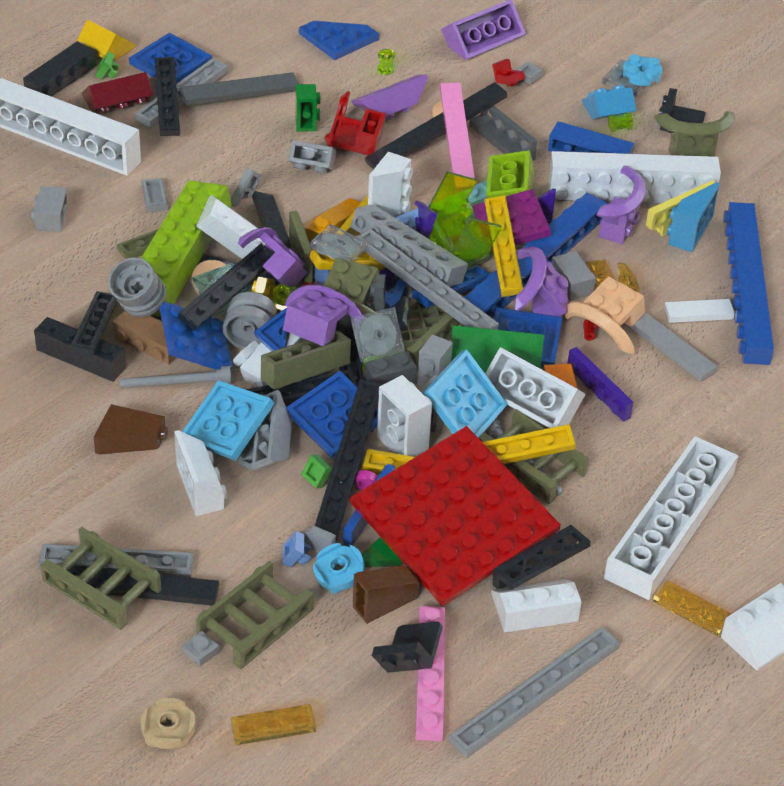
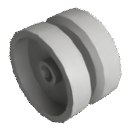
M244 292L234 296L228 304L227 315L223 324V333L226 339L234 346L242 349L253 341L260 344L261 341L255 337L254 332L277 315L274 303L268 297L256 292Z

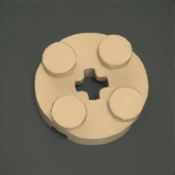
M162 698L155 701V705L149 709L147 707L143 711L140 720L141 732L146 744L150 747L161 749L186 747L196 728L193 710L186 707L185 702L176 698ZM166 720H171L174 725L165 727L161 724H165Z

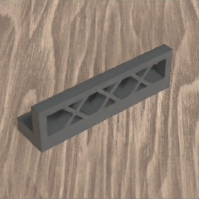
M495 106L488 108L480 115L469 120V126L503 154L530 150L532 161L535 160L537 140Z

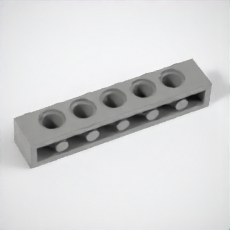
M374 204L355 209L351 228L361 234L372 229L449 287L463 282L468 263Z

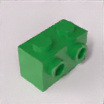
M295 84L296 132L317 131V121H320V108H317V104H320L321 99L320 92H316V84Z

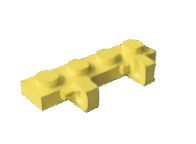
M712 180L648 209L646 226L650 230L654 229L661 236L666 235L670 222L673 221V219H670L673 207H677L682 199L716 182Z

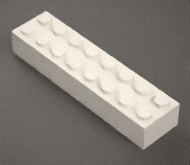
M0 79L1 128L127 176L141 163L139 129L8 80Z
M552 151L548 191L553 188L556 189L555 200L575 201L578 198L580 199L585 193H589L604 202H611L614 196L627 199L633 192L634 183L629 177L620 173L623 165L636 171L645 182L646 191L642 203H663L712 180L719 183L721 170L718 157Z
M694 436L608 557L604 579L650 600L734 476L738 455Z

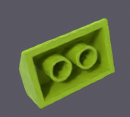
M530 150L489 156L487 198L503 195L509 196L534 189L535 169Z

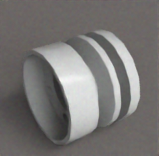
M136 257L124 259L110 272L108 288L123 309L131 316L140 318L150 316L157 312L165 301L166 287L152 266L144 259Z

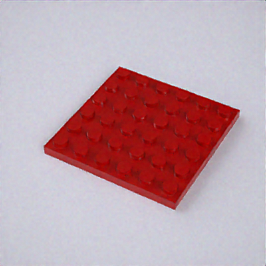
M468 426L455 432L350 497V503L407 568L417 576L418 580L442 607L492 575L494 568L558 532L561 526Z

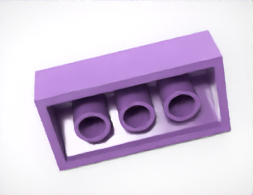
M507 0L441 29L448 47L465 60L526 35L512 0Z

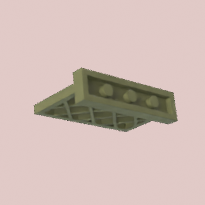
M418 301L407 312V325L405 327L407 331L396 333V339L409 337L410 340L397 342L396 340L394 349L387 352V354L393 356L405 353L399 349L410 347L407 352L412 357L417 370L419 351L432 334L449 341L452 337L453 325L464 326L448 313L439 315L440 312L445 311L437 305L421 309L423 305ZM434 313H435V315H436V316H433V317L423 318V315L434 314ZM420 316V319L408 321L411 317ZM436 323L431 327H426V324ZM423 326L420 329L410 330V327ZM423 335V336L420 337L419 339H413V338H412V337H414V336Z

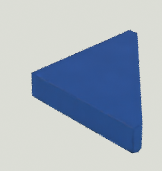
M287 307L254 332L255 337L271 352L286 347L288 332L283 330Z

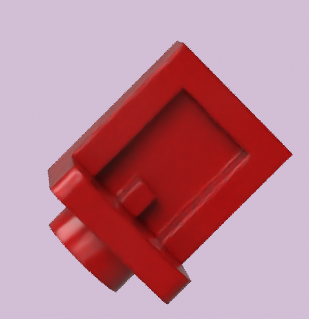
M504 59L492 65L496 83L506 84L510 87L517 85L518 81L525 79L524 71L512 70L510 59Z

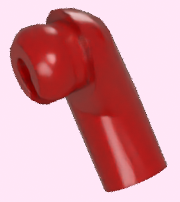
M587 319L583 322L584 338L587 341L595 339V330L600 327Z

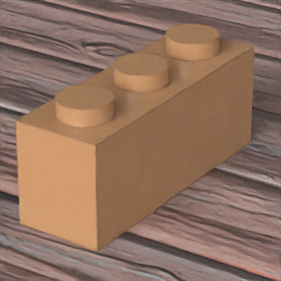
M126 311L113 321L114 338L120 342H124L168 365L177 358L168 354L162 321L151 316L134 317Z

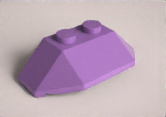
M427 74L415 75L351 100L352 104L364 111L370 109L386 113L385 119L394 117L395 112L411 110L410 106L418 103L428 76Z

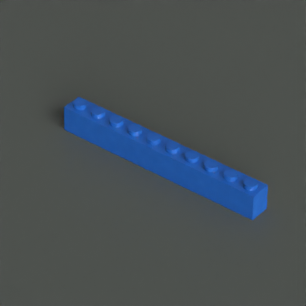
M585 193L580 199H576L574 204L568 209L566 208L559 217L550 222L548 226L551 236L527 242L523 248H539L545 254L546 261L552 263V257L569 252L601 223L603 217L597 216V212L601 206L607 203L589 193ZM531 257L518 259L523 288L527 284L532 272L533 263ZM496 270L490 273L481 284H477L468 295L463 297L489 317L494 318L496 307L505 308L516 298V295L502 297Z
M729 202L728 210H724L723 223H727L725 226V237H728L726 249L730 251L728 254V265H732L730 267V279H733L731 293L735 294L733 308H737L735 323H738L736 336L737 339H740L738 353L742 354L744 364L770 365L774 345L755 203Z

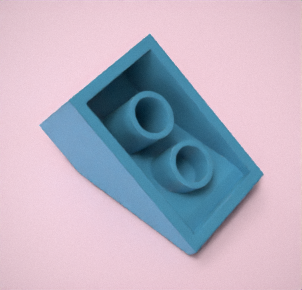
M714 183L682 199L677 207H673L670 214V219H673L667 231V235L670 236L668 245L693 252L714 216L720 183Z

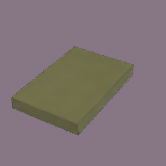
M291 211L289 212V240L294 253L305 263L303 268L308 272L302 278L303 284L304 282H313V262L309 257L312 248L299 213Z

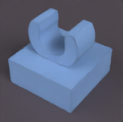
M295 531L283 544V565L292 567L296 561L306 564L311 559V556L306 555L311 546L304 543V534Z

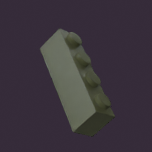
M335 330L334 338L325 346L305 340L261 355V380L272 389H279L291 383L300 382L303 379L350 364L351 339Z

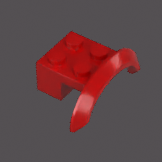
M347 91L340 97L331 131L325 135L324 141L328 147H337L363 155H370L377 149L383 132L386 113L366 109L362 121L345 117L350 97V91Z

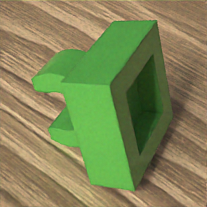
M110 52L105 54L98 65L96 77L103 79L105 74H107L109 77L115 78L120 66L113 62L114 54Z
M317 454L310 455L301 475L316 489L323 488L326 480L330 478L332 468Z

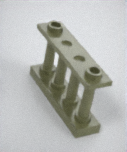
M515 409L512 415L511 427L496 439L514 436L518 433L524 434L543 430L545 428L530 419L529 416ZM486 433L478 437L482 442L495 440ZM574 449L541 456L532 464L521 460L504 465L527 490L547 504H550L555 500L557 483L572 471H575L582 477L586 475L589 458ZM554 458L565 464L550 477L539 471Z
M81 527L78 529L80 545L60 564H55L46 559L40 565L42 579L48 585L122 630L128 624L126 608L147 587L157 593L161 591L160 574L154 568L145 566L101 539L97 533L90 532ZM88 551L99 557L80 576H74L68 572ZM107 563L118 569L100 588H94L87 584ZM127 575L138 581L119 601H114L106 596Z
M268 561L262 567L256 568L252 575L208 610L202 611L196 618V632L198 634L203 631L206 634L211 630L232 646L233 664L242 669L314 610V593L307 588L300 594L294 595L273 579V563ZM266 586L288 603L281 609H275L256 593ZM248 600L270 618L263 624H257L240 611L238 607ZM230 615L252 633L244 639H239L219 623Z

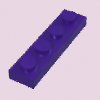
M577 347L570 349L567 364L572 365L573 373L586 387L596 394L599 400L603 401L611 409L613 414L617 415L623 422L630 419L634 402Z

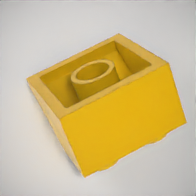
M88 19L77 41L98 51L97 55L102 58L107 52L114 54V60L119 59L136 46V44Z

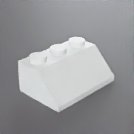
M391 152L384 156L369 175L368 205L374 204L394 218L409 212L411 207L409 196L412 191L410 179L413 174L411 159Z
M213 195L209 196L196 225L199 229L242 259L260 243L265 245L261 239L257 238L242 248L238 244L239 238L247 232L258 228Z
M180 430L174 431L176 465L195 516L224 510V499H227V491L224 484L220 485V473L217 467H213L214 460L211 450L207 451L203 441Z
M566 579L521 585L512 590L508 587L491 591L504 633L577 622L579 620L581 599L575 583Z
M781 583L725 619L721 638L757 671L784 654V585Z

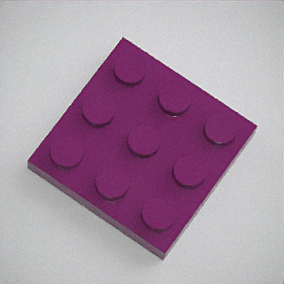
M533 189L506 196L515 245L551 236L550 228ZM485 202L472 205V210L488 253L494 252Z

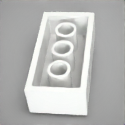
M501 347L485 373L509 406L549 428L568 425L586 395L577 388Z

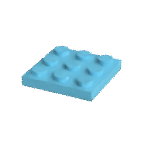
M467 349L461 351L422 393L430 399L433 409L452 434L468 426L477 437H480L508 405Z
M218 380L182 432L203 441L208 451L211 450L213 453L236 461L273 407L274 402L271 398Z

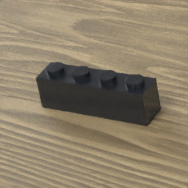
M78 41L23 77L24 87L51 97L96 66L95 50Z
M46 317L34 330L36 350L112 382L126 369L125 348L101 339L93 357L70 353V345L78 329Z

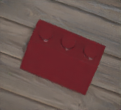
M147 72L89 85L82 92V96L92 112L98 111L99 114L109 112L110 108L116 106L118 109L129 107V103L136 102L137 105L146 103L153 95Z

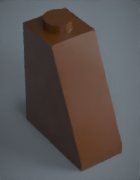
M111 404L94 435L95 454L158 449L162 440L165 441L168 435L165 416Z
M405 565L357 572L354 574L353 608L365 623L368 624L418 599L419 580Z

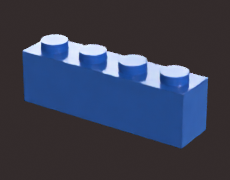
M559 121L549 135L548 151L633 154L634 143Z

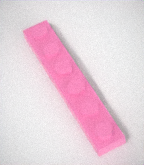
M419 606V623L438 621L443 628L432 669L417 670L415 740L443 741L445 607Z

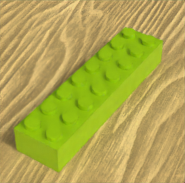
M188 180L141 258L152 266L166 287L164 302L175 304L212 240L211 236L196 226L209 196L213 195L229 208L231 207L227 185ZM160 308L151 316L161 317Z

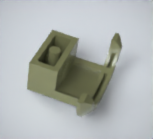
M725 111L724 116L719 120L708 123L682 122L670 117L667 113L657 114L654 117L660 126L676 133L671 134L669 153L670 155L714 157L719 133L729 129L735 120L734 113L731 111Z
M336 258L323 286L331 288L350 299L360 310L364 319L371 315H378L372 309L365 306L367 299L372 301L375 299V297H370L371 283H375L376 274L380 275L378 268Z

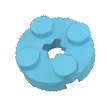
M633 54L624 63L622 74L624 78L625 76L628 77L629 82L634 85L650 86L651 82L656 81L657 83L660 81L662 67L658 58L640 57Z
M341 543L331 544L323 548L316 556L317 561L315 565L313 564V571L317 582L331 593H339L341 590L351 588L354 583V574L364 571V561L360 551L352 545H349V547L342 546ZM336 564L340 566L345 564L341 570H335Z

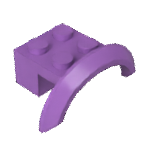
M623 165L620 173L629 177L634 183L632 194L627 199L614 196L610 204L601 206L597 212V216L603 217L600 223L599 237L620 244L624 243L626 237L631 236L633 224L636 225L638 223L640 212H637V209L640 208L646 191L643 178L632 168Z
M263 227L251 230L241 236L238 244L242 248L259 238L265 243L267 248L274 252L263 267L289 292L308 273L303 268L305 263L297 254L284 245L275 230Z
M528 247L519 249L517 258L520 260L525 257H531L533 266L527 284L516 295V311L525 307L533 299L532 311L534 313L561 316L566 313L568 302L567 279L555 270L551 262L546 261L545 254L539 248Z
M306 285L292 292L287 298L283 330L325 346L334 338L337 321L347 313L350 315L354 327L358 320L364 318L356 305L345 295L324 286Z

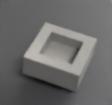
M530 62L516 69L524 71L525 79L523 81L528 84L533 83L542 77L543 74L541 68Z
M203 631L182 645V651L199 666L220 652L219 645Z

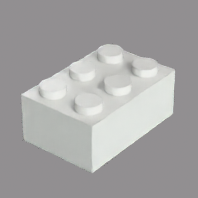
M403 375L379 387L377 437L393 453L416 457L429 449L432 403L427 396H424Z

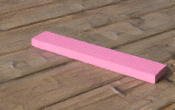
M460 82L440 83L454 190H464L476 184Z

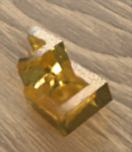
M618 263V282L639 293V285L631 269L625 263Z

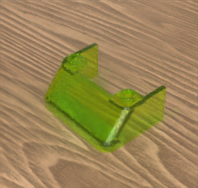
M447 171L428 205L437 213L429 240L464 262L471 263L484 258L490 253L491 246L502 227L501 225L475 218H470L466 224L467 218L472 213V206L468 198L477 183V179Z

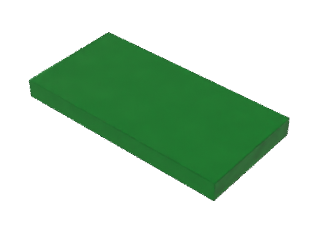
M453 325L451 362L461 351L467 349L482 371L486 373L501 347L541 369L544 334Z

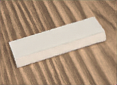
M730 299L665 302L664 306L669 323L734 319L735 315Z

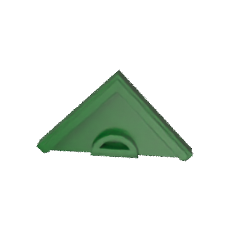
M381 537L361 554L364 567L402 565L400 558Z

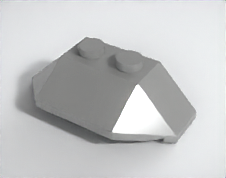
M278 390L264 395L271 398L274 405L239 455L238 464L241 467L257 470L289 459L292 423L281 393Z

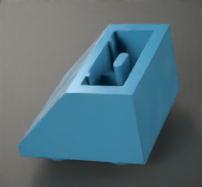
M625 85L615 86L610 90H606V88L594 90L595 92L588 93V97L582 99V103L592 120L630 114L636 111L632 87L625 88Z

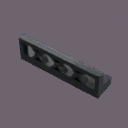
M569 525L494 568L492 585L496 589L508 586L512 590L590 547L591 541L575 527Z

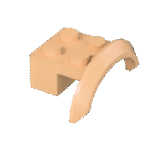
M608 276L583 303H568L567 312L564 313V317L570 320L573 316H579L595 323L614 339L620 350L634 354V346L620 326L625 323L632 327L645 314L644 295Z

